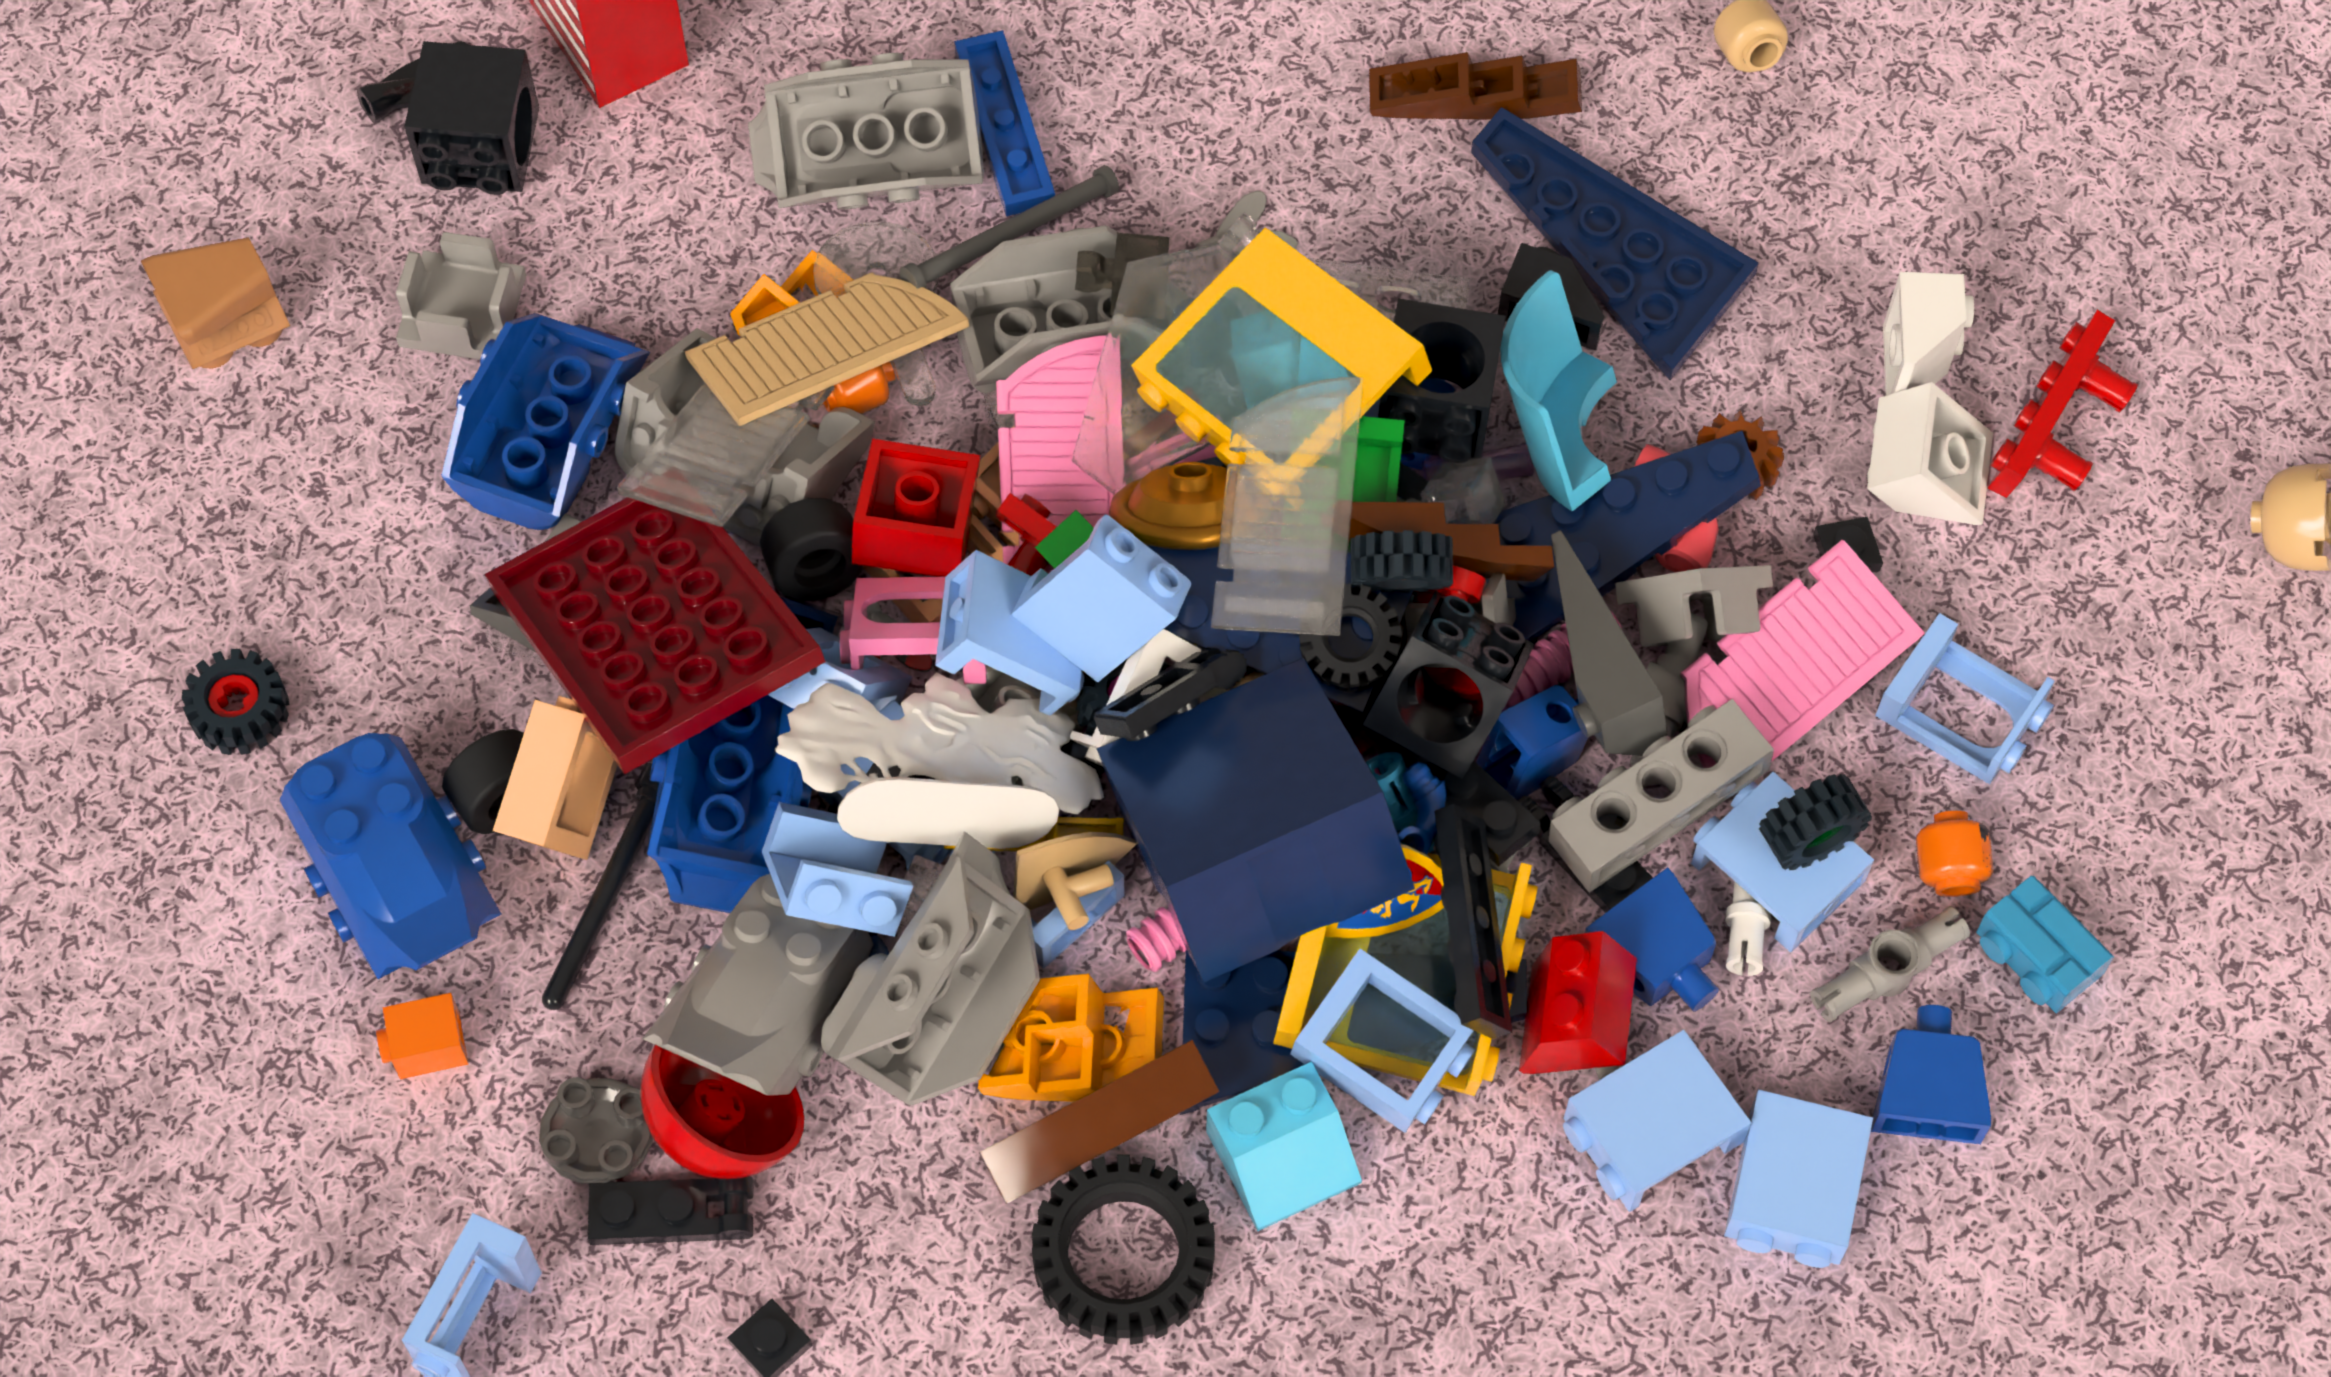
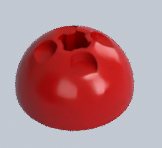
M656 1044L646 1060L641 1078L640 1092L642 1111L646 1124L659 1147L682 1167L706 1177L718 1179L744 1178L773 1167L782 1161L799 1143L804 1130L805 1117L802 1101L796 1086L788 1095H765L665 1050Z

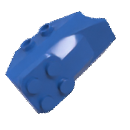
M538 313L506 321L496 340L490 339L485 345L481 355L480 367L472 381L466 380L458 393L456 416L441 477L455 493L469 502L472 507L483 513L529 529L544 530L552 528L558 524L564 514H567L589 474L592 457L598 458L602 454L608 439V428L615 415L620 416L626 382L640 372L650 352L635 347L636 343L581 324L573 326Z
M769 695L762 697L751 705L703 730L701 733L653 758L650 781L659 782L647 855L659 865L668 887L670 900L674 903L731 913L750 886L758 878L770 874L762 854V849L778 803L783 802L806 808L809 806L812 787L803 781L797 762L778 754L775 749L779 745L777 737L790 731L787 714L794 709Z
M367 733L358 736L305 763L297 769L292 779L285 785L280 802L312 861L311 865L303 868L318 898L328 893L330 894L337 908L328 912V915L343 943L354 938L377 979L401 967H408L416 971L477 939L478 930L481 925L502 915L478 873L486 869V866L475 844L471 839L461 843L453 829L461 825V822L446 795L438 799L435 798L401 737L388 733Z

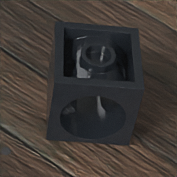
M423 41L404 125L421 184H428L435 189L445 191L452 190L456 186L479 188L481 191L492 195L504 194L506 191H523L540 108L526 50Z
M1398 298L1394 323L1424 345L1432 368V372L1425 379L1438 378L1447 380L1463 389L1454 393H1435L1416 386L1403 375L1391 385L1380 397L1378 418L1405 420L1401 454L1416 452L1440 456L1442 459L1452 463H1464L1467 461L1481 463L1506 316Z
M1435 590L1398 656L1395 665L1389 672L1363 725L1463 779L1511 697L1534 643L1526 640L1523 634L1515 627L1506 623H1495L1478 614L1467 601L1452 595L1445 596ZM1445 664L1455 667L1474 681L1480 693L1459 695L1448 692L1431 680L1423 665Z

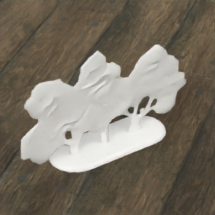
M938 672L925 683L926 691L924 693H913L902 701L901 706L905 716L899 720L888 719L877 711L875 706L863 696L833 683H825L810 694L808 702L797 705L792 712L787 714L790 731L777 737L779 745L775 748L778 754L797 762L803 781L816 791L833 793L845 789L848 783L854 780L861 782V784L850 790L839 804L837 820L842 830L851 836L869 841L956 846L963 832H966L986 848H1018L1033 843L1048 834L1057 823L1059 809L1078 815L1089 806L1091 799L1101 800L1104 798L1096 769L1061 751L1060 746L1070 741V734L1076 725L1068 716L1061 713L1059 709L1049 716L1039 711L1040 698H1009L1004 706L997 708L990 714L978 707L970 689L953 679L946 678ZM865 757L871 760L881 769L884 778H878V775L875 773L869 774L868 777L857 765L855 758ZM841 764H847L852 768L855 776L844 774L841 771ZM898 766L901 769L899 776L892 777L888 770L890 767ZM911 775H925L935 778L936 780L907 777ZM1018 776L1021 778L1023 786L1012 785L1011 777Z

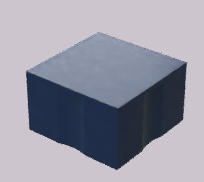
M1304 658L1201 702L1187 712L1172 715L1157 723L1158 729L1146 738L1137 741H1127L1125 738H1120L1097 748L1131 838L1137 843L1135 847L1157 891L1165 898L1177 931L1203 983L1277 951L1290 941L1309 931L1342 922L1415 889L1384 793Z

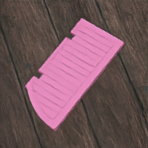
M1117 335L1094 336L1056 346L1022 365L1006 380L996 381L997 413L1014 414L1015 427H1002L998 429L1001 504L1009 493H1012L1020 500L1024 494H1028L1051 512L1047 520L1057 527L1075 510L1093 527H1095L1100 518L1104 515H1109L1113 496L1124 488ZM1002 522V532H1015ZM1019 535V546L1003 547V563L1008 564L1022 545L1021 535ZM1050 564L1044 569L1048 574L1054 570Z
M1841 540L1808 567L1809 572L1818 581L1808 590L1800 579L1795 578L1758 608L1760 619L1759 632L1724 636L1717 642V645L1727 658L1717 665L1707 653H1704L1680 673L1685 681L1687 723L1704 708L1714 705L1718 709L1733 699L1773 747V761L1922 637L1925 632L1844 540ZM1698 754L1704 768H1709L1716 764L1715 760L1710 756Z

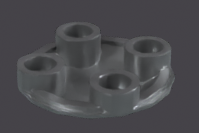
M573 1077L564 1081L558 1088L557 1096L548 1105L540 1122L539 1143L546 1161L562 1177L580 1184L607 1183L627 1176L644 1161L654 1139L643 1115L641 1090L612 1078H590L585 1080L580 1077Z

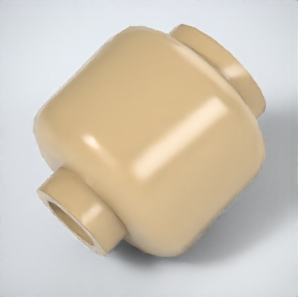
M1736 0L1722 10L1716 19L1713 30L1716 43L1728 62L1735 69L1746 73L1764 71L1771 68L1778 62L1788 43L1786 26L1766 0Z

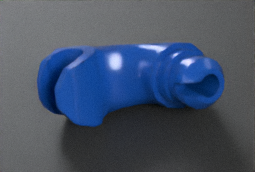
M1416 762L1402 773L1405 785L1412 791L1411 795L1415 799L1413 804L1417 808L1418 816L1413 826L1396 832L1400 842L1403 841L1407 846L1428 855L1437 833L1434 811L1445 807L1446 789L1444 780L1440 781L1436 775L1433 776L1427 764Z

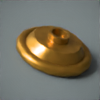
M1183 462L1149 472L1143 478L1127 484L1113 496L1109 516L1129 530L1145 545L1166 549L1202 550L1231 545L1256 535L1271 521L1274 503L1257 489L1252 480L1240 476L1227 468L1200 462Z

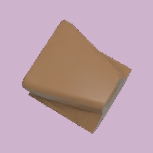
M249 237L152 255L141 260L155 289L153 293L192 369L197 367L208 369L221 367L230 360L234 351L247 345L252 347L270 345L278 339L283 329L290 326L275 294L269 275Z

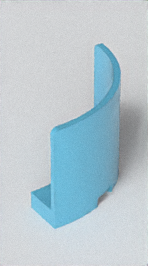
M1549 270L1529 288L1512 311L1503 331L1500 347L1501 364L1538 478L1555 500L1573 511L1611 481L1607 464L1595 457L1585 446L1581 436V426H1586L1594 406L1617 383L1613 366L1582 351L1560 275Z

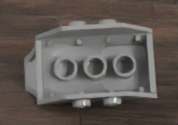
M885 53L872 56L871 65L852 67L850 59L825 61L820 63L821 71L807 72L764 85L766 101L757 116L748 123L755 183L767 188L777 196L779 208L837 201V209L839 210L867 207L869 197L888 195L889 203H905L920 200L919 191L983 184L982 140L977 99L969 60H903V53Z
M1106 225L1092 228H1076L1066 232L1041 236H1024L1015 240L1003 241L950 283L952 304L969 319V327L957 332L969 380L978 391L988 395H997L996 381L1006 380L1018 368L1037 355L1078 339L1117 335L1118 361L1138 358L1173 323L1170 320L1173 308L1179 301L1186 299L1184 293L1174 288L1162 276L1155 251ZM1190 334L1174 350L1183 349L1185 346L1190 345Z
M963 832L933 887L889 955L883 953L872 955L857 967L846 990L832 1013L828 1015L823 1023L821 1044L822 1049L828 1056L908 1105L918 1104L980 1080L1040 981L1030 909L1011 896L1004 882L1000 858L968 833Z
M771 875L762 876L750 886L726 918L722 933L712 946L706 944L701 948L694 961L692 973L684 983L677 981L673 985L666 998L663 1012L642 1039L765 1095H788L803 1075L807 1077L813 1075L821 1061L824 1051L821 1044L823 1023L828 1015L832 1013L846 990L857 967L868 959L873 947L869 932L786 915Z

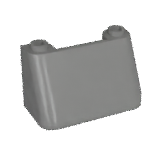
M696 328L626 382L615 441V457L619 466L627 475L647 486L678 471L704 505L715 511L716 519L722 527L761 547L759 541L763 528L776 512L790 503L806 498H827L831 500L867 450L871 442L875 421L852 409L835 407L823 417L819 429L783 410L775 414L773 412L739 426L685 356V351L716 339ZM678 402H684L686 405L694 404L709 417L710 422L728 427L764 443L774 453L773 462H753L730 453V462L725 471L719 472L711 469L702 461L698 453L693 431L680 421V413L676 410V404Z

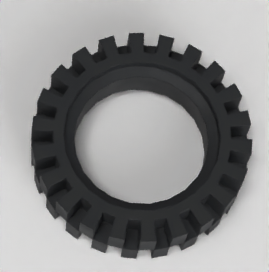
M1117 1155V1164L1106 1165L1104 1156L1093 1159L1092 1169L1084 1172L1079 1165L1069 1171V1181L1066 1184L1058 1180L1050 1189L1051 1199L1048 1202L1043 1200L1038 1209V1222L1034 1223L1032 1231V1258L1038 1288L1041 1287L1043 1299L1050 1310L1054 1307L1058 1311L1059 1320L1067 1327L1072 1323L1079 1327V1333L1084 1337L1092 1340L1093 1334L1104 1336V1343L1117 1345V1338H1130V1345L1143 1343V1336L1154 1334L1155 1339L1167 1335L1168 1327L1176 1323L1179 1327L1187 1321L1188 1312L1193 1307L1195 1309L1199 1307L1204 1299L1206 1287L1210 1286L1215 1260L1214 1226L1209 1221V1209L1204 1199L1198 1201L1196 1198L1197 1189L1189 1180L1184 1184L1179 1182L1178 1171L1168 1165L1163 1172L1155 1169V1159L1143 1156L1141 1165L1131 1164L1130 1155ZM1135 1202L1150 1207L1163 1216L1173 1229L1179 1248L1177 1262L1169 1278L1150 1293L1131 1299L1109 1298L1094 1292L1083 1284L1073 1270L1068 1257V1249L1071 1236L1079 1222L1091 1211L1105 1204Z

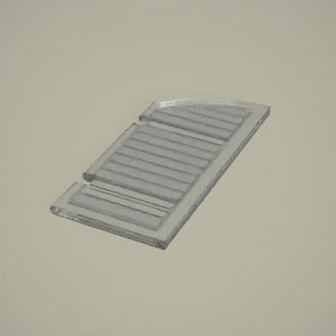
M1340 377L1299 385L1259 403L1241 417L1232 418L1229 450L1246 452L1245 464L1231 463L1227 466L1217 567L1221 569H1234L1233 582H1215L1211 628L1340 636L1364 383L1363 377Z
M704 382L618 484V494L723 527L748 496L744 490L738 489L741 483L756 487L810 420L808 414L801 412L803 407L818 410L833 392L834 386L739 426Z

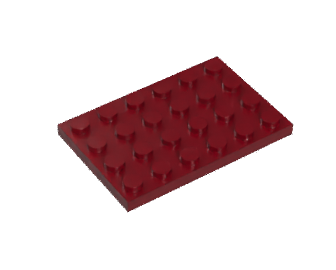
M678 471L665 476L484 574L495 596L568 697L574 701L579 712L584 715L589 726L624 774L649 762L658 755L701 733L710 726L826 662L818 643Z

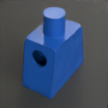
M1554 685L1504 710L1487 736L1476 763L1517 801L1524 795L1529 796L1541 787V782L1550 775L1556 777L1579 760L1588 738L1583 734L1573 713V707L1579 704L1578 698L1574 700L1562 686Z
M1668 867L1585 929V933L1604 931L1637 958L1633 993L1649 1006L1654 1005L1674 990L1693 1012H1696L1707 1005L1719 991L1718 987L1701 970L1711 961L1716 946L1715 938L1674 873Z
M1941 1005L1921 1006L1917 1009L1916 1030L1900 1029L1896 1031L1887 1053L1873 1113L1871 1132L1981 1145L1991 1127V1112L1979 1040L1975 1037L1951 1034L1952 1011L1948 1007Z

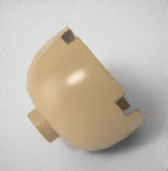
M2331 463L2304 464L2289 467L2275 474L2266 484L2262 501H2252L2251 531L2252 533H2262L2265 549L2276 562L2289 568L2306 571L2331 570V561L2327 556H2323L2324 541L2326 540L2331 545V493H2326L2327 480H2324L2331 479Z

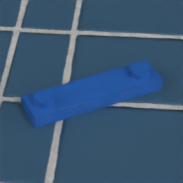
M1001 30L954 41L956 58L969 60L977 99L981 138L1005 215L1019 214L1055 196L1004 31Z

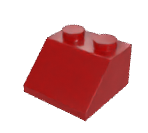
M872 438L853 520L852 564L946 577L965 559L980 455Z
M1604 931L1552 937L1533 963L1519 1066L1521 1073L1531 1075L1625 1065L1637 958Z

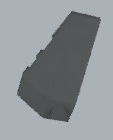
M1560 530L1552 534L1551 538L1579 704L1573 707L1574 716L1583 734L1587 738L1595 735L1605 753L1643 756V753L1651 744L1661 737L1667 736L1662 694Z

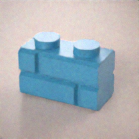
M2031 875L2009 895H2006L1990 908L1976 931L1981 937L1980 944L1987 956L1998 964L2006 962L2021 978L2020 985L2024 993L2038 1005L2046 1003L2056 1014L2102 977L2114 958L2034 875Z

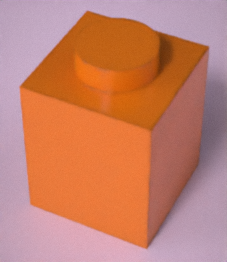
M452 993L382 1007L386 1028L376 1030L379 1052L383 1064L393 1063L400 1079L469 1064L460 1012Z

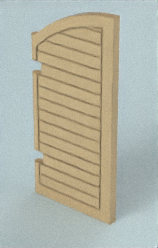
M871 272L845 283L844 288L847 293L838 298L829 290L739 328V334L742 338L733 341V343L723 335L685 351V356L736 423L742 426L968 328L969 319L956 306L923 287L917 289L910 282L874 275Z

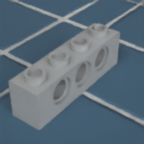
M1733 699L1718 709L1714 705L1704 708L1689 721L1687 730L1673 739L1668 735L1661 737L1643 753L1644 759L1629 769H1626L1624 766L1613 769L1598 783V790L1583 800L1578 796L1567 800L1553 813V820L1550 823L1549 842L1589 893L1770 770L1774 752L1773 747ZM1696 754H1705L1713 758L1716 764L1709 768H1700L1692 764L1689 758ZM1652 784H1660L1668 788L1671 795L1663 799H1656L1647 795L1643 789ZM1605 815H1617L1626 822V825L1620 829L1611 830L1603 827L1598 822V819Z

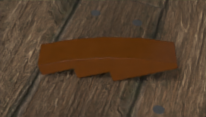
M1468 52L1369 69L1370 112L1372 116L1491 120L1501 107L1520 119L1582 112L1581 69L1577 59L1527 67L1522 55L1472 63Z
M1338 502L1321 517L1322 529L1348 541L1357 535H1366V533L1376 532L1383 534V531L1400 533L1403 530H1412L1413 533L1428 531L1432 532V534L1442 533L1445 536H1451L1453 539V565L1473 571L1485 579H1490L1493 573H1504L1505 580L1534 582L1554 568L1552 546L1500 545L1498 524H1446L1444 502Z
M1193 1040L983 1149L979 1154L1000 1195L1007 1204L1220 1091Z

